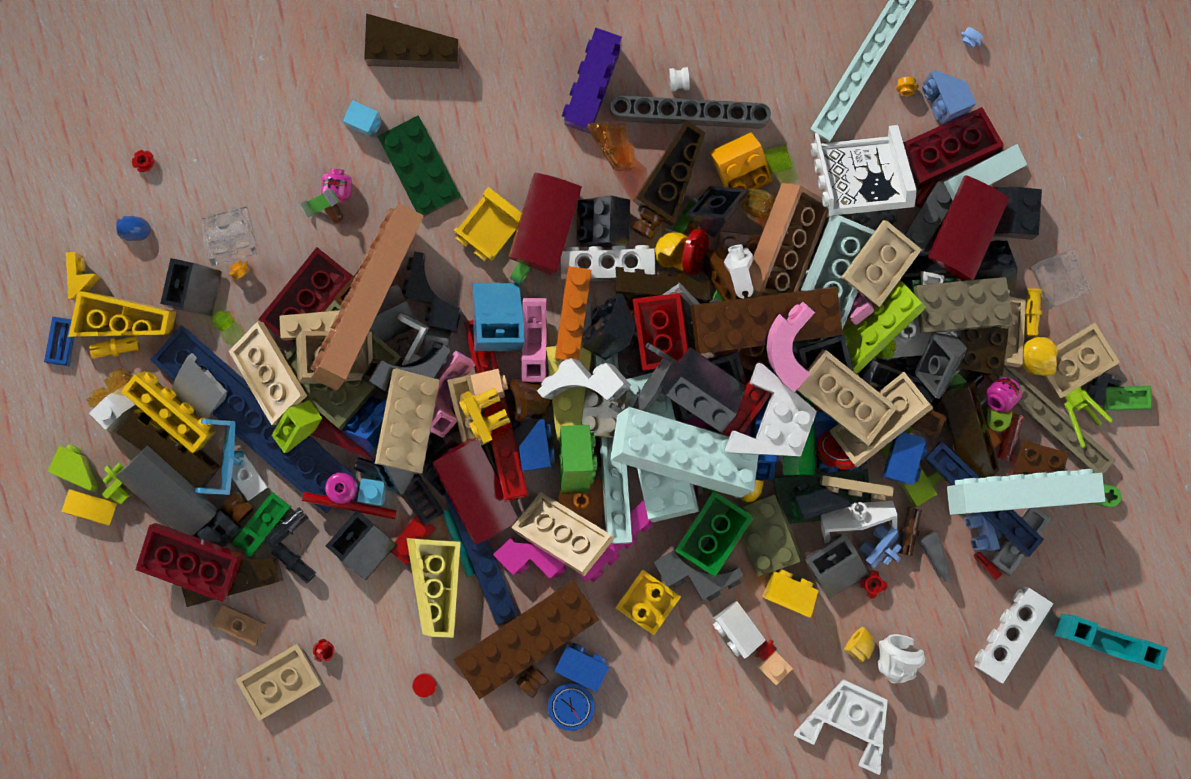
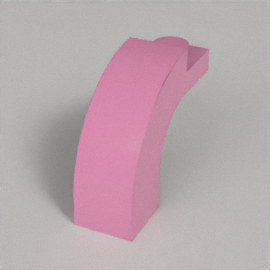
M523 298L525 343L522 349V382H543L546 378L547 360L546 298Z
M804 302L800 305L797 304L789 312L790 317L787 320L779 314L770 328L767 339V354L771 367L781 381L793 392L810 376V373L796 361L792 351L793 340L796 334L815 313Z
M458 351L451 355L446 364L436 374L439 385L430 431L442 438L458 421L452 411V399L447 380L466 376L475 366L472 359Z

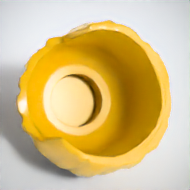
M677 232L667 233L661 237L654 249L655 259L662 267H674L683 271L682 256L688 237Z
M1046 337L1030 339L1023 345L1022 367L1033 375H1054L1057 366L1056 345L1051 339Z

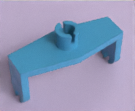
M201 419V424L226 425L222 451L221 489L196 488L195 492L230 495L233 465L242 466L244 461L237 459V457L244 458L243 451H234L235 421Z

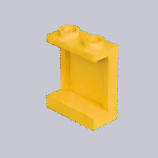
M488 187L484 191L482 199L459 228L456 227L454 229V233L457 235L455 239L464 247L470 245L474 248V254L482 261L488 259L492 262L516 232L522 213Z

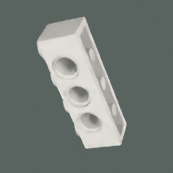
M637 245L635 249H626V246H613L612 250H603V247L593 246L589 247L588 251H579V247H567L561 256L562 282H566L568 266L579 268L578 262L583 258L591 262V266L588 268L592 270L590 282L616 281L615 267H624L625 272L644 269L645 274H655L654 249H649V245ZM628 257H633L637 260L638 264L634 268H628L624 261ZM605 258H611L615 264L612 268L606 269L601 265V261Z
M1024 587L1022 590L1019 589L1012 599L1014 601L1010 610L1006 609L1000 617V626L997 630L993 629L987 638V641H989L985 649H981L974 659L976 661L975 668L1002 684L1054 604L1027 587ZM1026 607L1029 611V616L1026 620H1021L1019 612L1022 608ZM1011 627L1016 630V637L1013 640H1009L1006 635L1007 630ZM1001 647L1004 655L1000 660H996L994 658V651Z

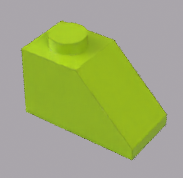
M310 400L286 409L272 437L282 451L287 453L316 430L322 417Z
M68 444L67 447L59 446L47 472L87 490L97 491L98 484L88 457L80 453L82 449Z

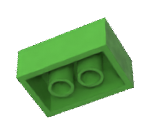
M590 425L561 426L558 461L561 494L589 493L590 485H594L597 457L594 455L595 433H590Z

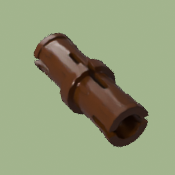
M907 507L904 527H901L900 531L902 532L900 542L902 548L898 552L900 554L913 556L916 536H919L920 532L918 531V525L922 512L921 509Z

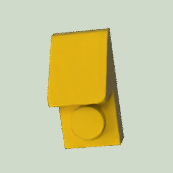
M66 252L68 299L76 302L77 292L89 291L101 276L97 274H83L86 264L82 255L77 252Z

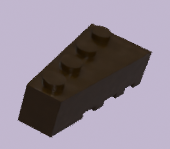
M366 13L364 59L367 66L460 69V43L457 38Z
M684 121L633 199V202L642 208L655 212L662 217V221L673 226L676 223L677 215L706 132L689 121Z
M615 267L616 294L621 293L624 295L632 316L635 315L633 299L663 295L678 283H681L700 304L710 303L711 301L709 276L679 273L677 277H674L664 271H658L655 275L645 274L644 269L625 272L624 267Z
M141 409L132 411L116 431L118 435L140 451L148 445L194 488H204L221 467L202 449L192 453Z
M242 559L227 596L284 581L278 559ZM182 587L186 607L215 600Z

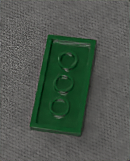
M419 115L377 136L416 212L425 217L461 198Z
M868 469L816 474V476L773 478L774 491L779 496L789 524L821 521V515L799 520L792 497V492L797 491L796 486L810 483L811 487L819 486L820 476L823 475L869 483ZM839 489V493L831 492L850 501V504L871 502V494L862 493V497L848 495V490Z

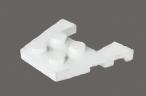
M757 363L749 384L772 393L756 439L737 431H732L725 452L801 456L817 411L797 393L787 387L768 368L761 363Z
M843 679L794 732V736L814 745L824 722L867 741L868 744L858 765L880 775L888 700Z

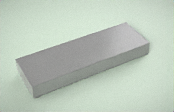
M1028 508L1022 515V518L1039 535L1051 519L1038 508ZM1005 539L990 562L1011 576L1024 558V555L1009 540Z

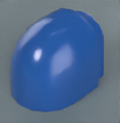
M123 216L116 223L117 235L126 241H141L150 234V225L141 217Z

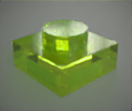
M786 145L763 151L770 174L792 168Z

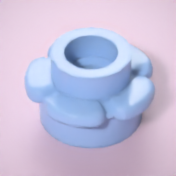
M967 27L966 31L961 33V36H963L962 42L967 46L974 48L975 45H981L980 41L983 35L975 29Z

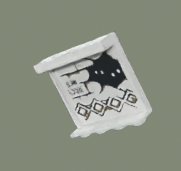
M898 125L889 126L888 137L821 143L819 134L815 133V142L811 143V155L816 157L814 160L816 174L820 173L818 185L819 189L824 191L822 192V202L824 207L827 206L829 216L915 207L916 187Z

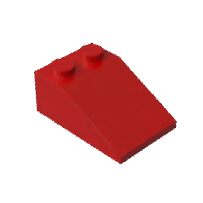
M681 293L633 299L642 369H656L663 357L645 347L647 343L677 360V364L689 347H691Z

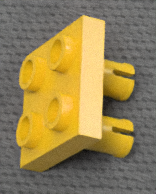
M495 387L477 396L472 395L470 391L461 394L463 400L459 404L466 418L471 417L473 421L469 423V426L476 440L481 438L482 442L486 443L492 440L490 435L492 430L511 423L505 409L486 418L481 416V409L501 401Z
M642 569L615 608L652 635H655L681 596Z

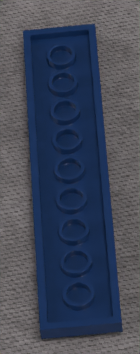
M180 325L150 359L175 381L183 363L193 353L197 357L195 363L202 369L208 370L227 391L226 399L213 411L212 415L218 420L235 421V435L300 492L327 496L325 491L326 482L336 473H347L357 480V477L310 436L289 452L284 453L272 437L277 425H271L245 379L183 325ZM315 504L325 513H328L329 510L332 508L330 506Z

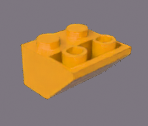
M751 132L710 151L715 170L723 187L748 189L749 192H752L773 182L762 146Z

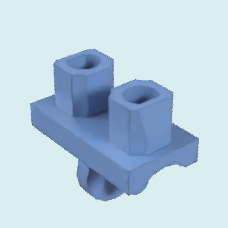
M972 513L964 517L966 527L968 529L977 527L979 536L971 538L970 542L973 550L992 551L1000 549L997 539L1002 538V535L980 513Z
M879 524L874 530L873 535L881 542L875 548L866 541L859 549L868 565L875 569L880 561L887 566L892 559L897 563L901 560L897 555L902 548L896 543L901 537L898 531L893 527L889 529Z

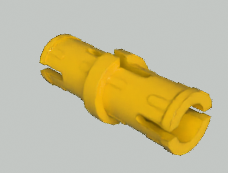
M1027 289L1024 336H1039V320L1043 312L1040 310L1041 289Z
M134 336L119 340L111 338L108 342L90 344L89 349H92L90 351L92 359L110 355L117 357L120 353L139 351L140 346L138 345V337Z

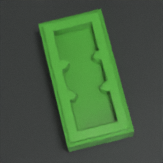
M1151 386L1107 387L1103 402L1104 411L1152 409Z

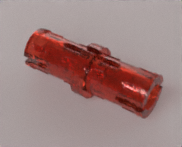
M1012 413L1009 427L1005 430V433L1002 432L1001 437L1003 440L997 458L1012 462L1016 443L1021 438L1018 436L1024 416Z

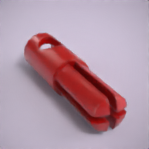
M937 181L925 186L915 199L917 207L921 208Z
M980 551L976 552L987 563L986 565L974 554L973 557L995 580L1000 578L1002 573Z

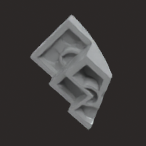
M191 353L179 370L172 390L176 393V398L182 403H188L193 407L196 415L200 418L212 420L213 411L226 399L227 391L208 370L202 369L195 363L197 357Z

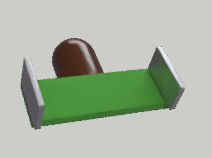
M330 188L325 190L323 194L309 201L304 200L299 204L307 218L324 209L331 222L340 223L343 220V214L337 205L339 200Z
M684 194L690 202L673 230L666 227L664 229L669 233L677 232L682 234L685 233L688 226L691 230L701 229L689 220L686 215L698 201L697 199Z

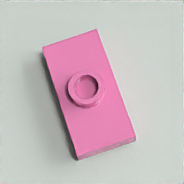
M857 292L849 312L850 320L855 325H858L874 312L873 303L859 292Z

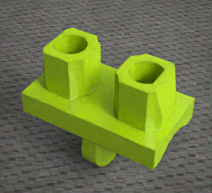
M118 463L114 468L109 465L104 468L108 474L103 481L106 484H109L112 479H115V481L102 493L106 499L112 498L119 504H123L131 496L122 487L124 484L116 478V475L124 468L121 463Z

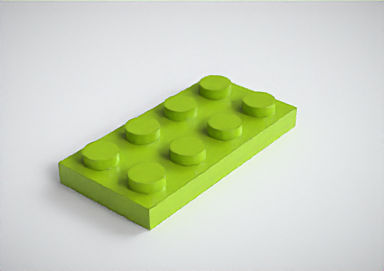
M901 280L898 281L880 307L873 304V313L858 325L852 323L843 332L853 370L856 374L927 308Z

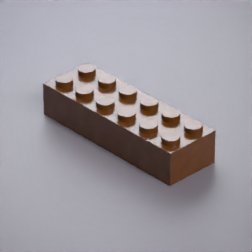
M826 287L690 305L696 351L703 354L767 345L770 328L777 316L780 314L787 320L790 317L789 312L791 309L802 302L815 313L798 331L793 342L843 335L838 288Z
M573 579L453 660L480 700L599 621V617Z

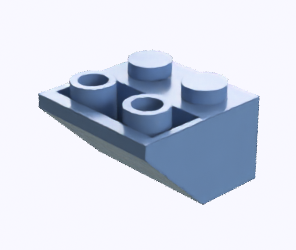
M934 70L923 83V93L927 99L931 100L933 115L936 120H940L941 125L967 114L976 104L967 82Z

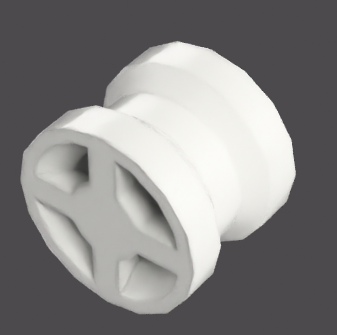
M683 67L681 70L669 68L671 92H675L677 89H683L684 91L690 89L688 67Z

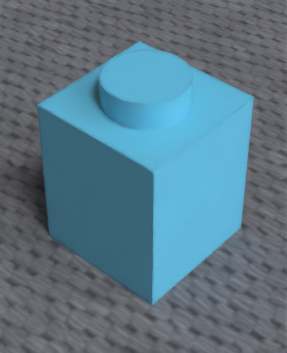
M352 100L343 119L345 126L369 137L372 136L373 132L376 133L379 130L382 121L378 111Z
M361 478L357 502L384 506L386 486L382 481Z

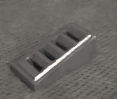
M933 531L919 539L918 543L940 581L950 580V574L938 531Z

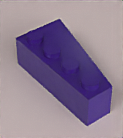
M595 28L592 39H589L585 53H587L585 60L581 61L577 72L579 74L578 81L573 83L569 94L572 96L570 104H566L563 109L562 117L565 118L564 124L566 126L591 134L622 49V36Z

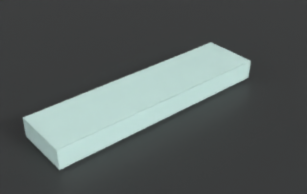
M1018 144L954 176L945 181L944 184L953 200L965 175L990 185L1026 166L1027 163Z

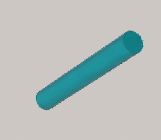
M450 509L443 510L442 516L452 541L460 542L459 559L466 577L474 575V569Z

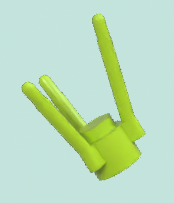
M1081 387L1076 388L1064 397L1067 402L1063 405L1069 413L1082 448L1085 447V442L1073 411L1074 408L1076 411L1084 408L1096 424L1100 426L1102 423L1088 404H1090L1109 423L1113 422V419Z

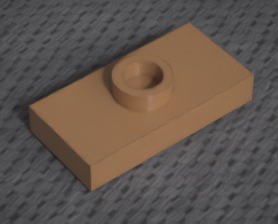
M222 604L212 626L256 646L266 623Z

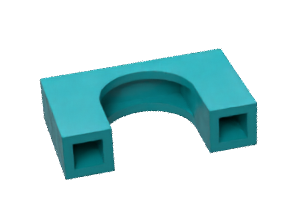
M1063 613L1060 614L1054 633L1056 637L1159 671L1162 669L1168 647L1098 626V623Z

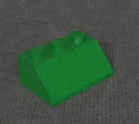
M712 491L674 551L716 577L752 521L753 516L715 491Z

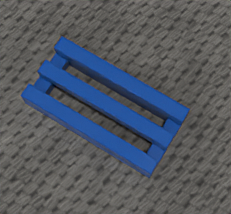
M52 316L44 359L45 363L70 366L75 338L68 337L72 319ZM58 322H59V323H62V324H61L60 335H59V339H58V346H57V351H56V357H55V359H52L53 350H54V345H55V339H56V333H57V328H58ZM69 324L68 335H67V340H66V346H65V351H64V357H63V360H61V358H62V352H63V347H64L65 336H66L67 325Z

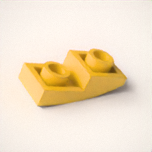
M69 489L61 512L110 526L117 503Z

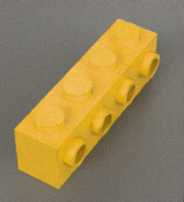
M143 371L134 374L121 391L122 394L192 453L203 449L216 433L212 428V424H201V419L205 418H200L194 413L193 407L188 403H182L176 398V393L172 389L162 386L158 382V378L151 372Z

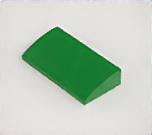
M797 390L795 391V393H797L802 399H804L810 406L814 408V403H812L809 399H807ZM814 421L801 456H783L784 475L816 476Z

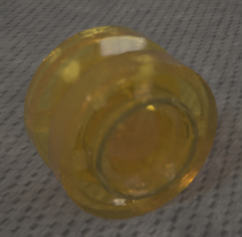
M748 189L749 194L747 197L749 200H744L741 208L750 215L768 219L771 213L770 208L773 207L776 198L772 194L760 189Z

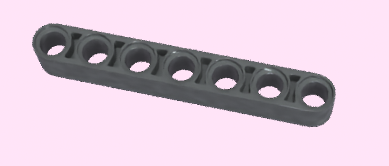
M617 96L611 101L610 105L611 116L615 120L623 122L682 125L687 120L693 125L760 129L767 125L771 116V110L766 104L752 102ZM618 104H624L627 110L624 113H618L614 108ZM641 105H646L650 108V112L641 114L637 109ZM668 106L672 108L673 113L666 116L662 114L661 109ZM686 108H693L696 111V115L688 117L685 115L684 110ZM716 109L719 112V116L711 118L708 116L707 111ZM738 110L742 113L743 117L734 119L730 112ZM757 111L763 112L765 119L761 121L755 119L754 113Z

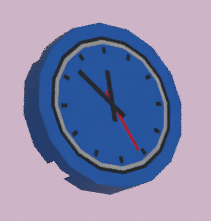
M578 683L560 685L552 692L549 698L548 712L550 718L557 727L563 730L576 731L584 728L594 715L595 702L593 696L585 687Z

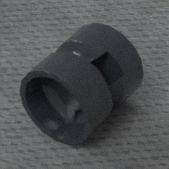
M219 508L211 519L212 522L205 524L197 531V534L202 540L225 548L228 544V538H234L242 530V527L232 519L229 513ZM218 525L225 530L224 533L217 528Z

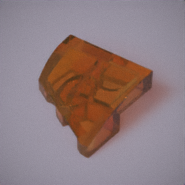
M608 122L587 124L589 132L613 170L629 171L636 167L633 144H628L625 124L609 125Z

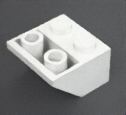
M734 601L713 617L716 621L713 626L722 637L725 635L728 637L730 642L727 645L737 657L741 655L744 659L747 658L765 641V638L737 601Z

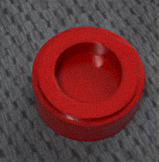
M422 673L413 680L412 688L417 696L425 698L431 696L436 691L437 682L431 674Z

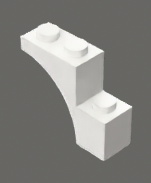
M570 358L558 366L559 370L553 376L550 375L545 378L541 383L542 387L537 391L543 398L552 400L556 395L565 390L576 387H588L598 392L607 401L615 402L632 385L613 364H600L594 369V375H591L579 360Z

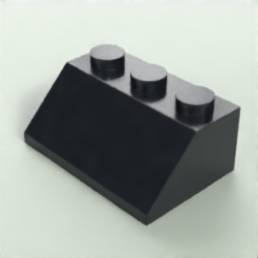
M689 347L660 384L666 396L721 433L737 415L746 385L691 347Z

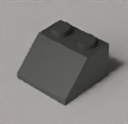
M933 332L914 373L935 398H940L949 388L952 379L955 377L967 347L956 336Z

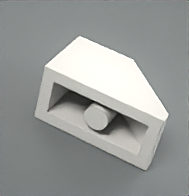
M127 383L106 396L89 413L105 430L114 431L138 407L121 393Z

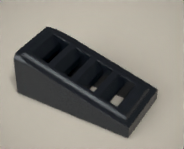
M415 474L401 496L421 523L426 526L444 512L420 475ZM415 484L417 488L409 493L407 489ZM421 492L423 494L418 499H413V496ZM424 500H427L429 502L422 508H419L418 504H420ZM433 507V512L427 516L423 514V512Z

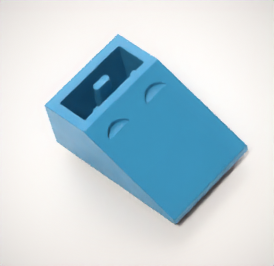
M472 283L474 351H521L525 340L519 284Z

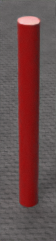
M303 492L302 501L355 512L358 510L361 513L395 519L397 510L353 501L345 504L335 503L328 496Z

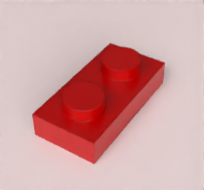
M415 516L395 541L397 545L391 553L407 565L410 562L407 538L428 539L436 527L431 523L424 526L418 517Z

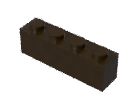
M970 381L951 385L940 397L942 407L946 408L947 426L953 432L954 449L956 453H959L960 459L980 478L993 477L1000 469L975 382Z

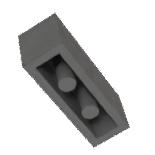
M940 181L933 187L904 233L908 239L922 249L920 252H923L953 201L946 186Z

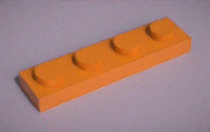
M572 266L567 268L554 360L565 361L570 358L579 360L592 271L590 269Z

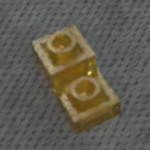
M120 368L110 372V377L104 379L107 389L102 387L94 390L92 396L86 399L89 406L95 408L106 396L128 383L133 376L131 371Z

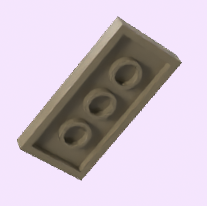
M1006 277L917 285L914 287L915 296L927 307L918 315L921 334L1013 324Z

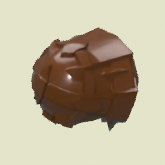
M511 379L508 389H505V398L509 415H514L516 411L515 421L525 423L530 418L540 419L546 416L547 409L552 400L543 398L537 390L542 387V382H522V380Z

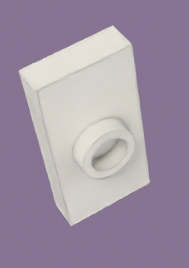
M244 453V458L237 457V459L244 460L243 465H233L232 479L246 499L251 501L269 487Z

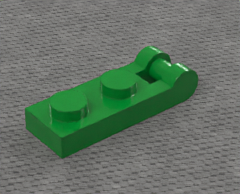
M271 492L233 540L232 544L237 548H242L245 551V555L252 558L265 541V536L278 525L292 506L276 493ZM248 535L255 539L252 544L246 540Z

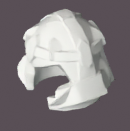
M893 634L879 641L880 660H878V668L880 673L885 675V679L891 683H904L914 679L917 668L925 664L926 658L923 650L917 652L901 650L907 649L909 645H914L913 638Z

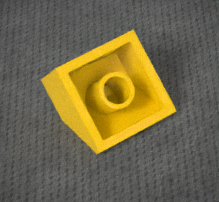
M782 569L778 573L773 571L762 598L811 618L819 591L813 588L814 583L801 578L800 582L791 579L793 574Z

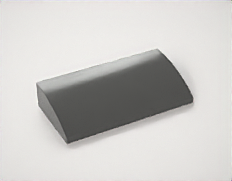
M148 445L116 475L117 479L172 528L192 536L214 517L218 510L201 493L195 492L196 488Z

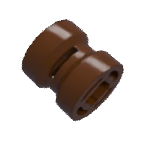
M643 208L640 212V219L633 224L631 229L651 240L655 234V228L660 226L663 219L655 212Z
M236 491L224 501L221 509L226 513H233L232 519L239 524L253 511L254 506L250 502L243 503V496Z
M534 665L527 669V674L524 677H520L516 681L517 685L531 698L536 696L541 686H545L549 682L548 678Z

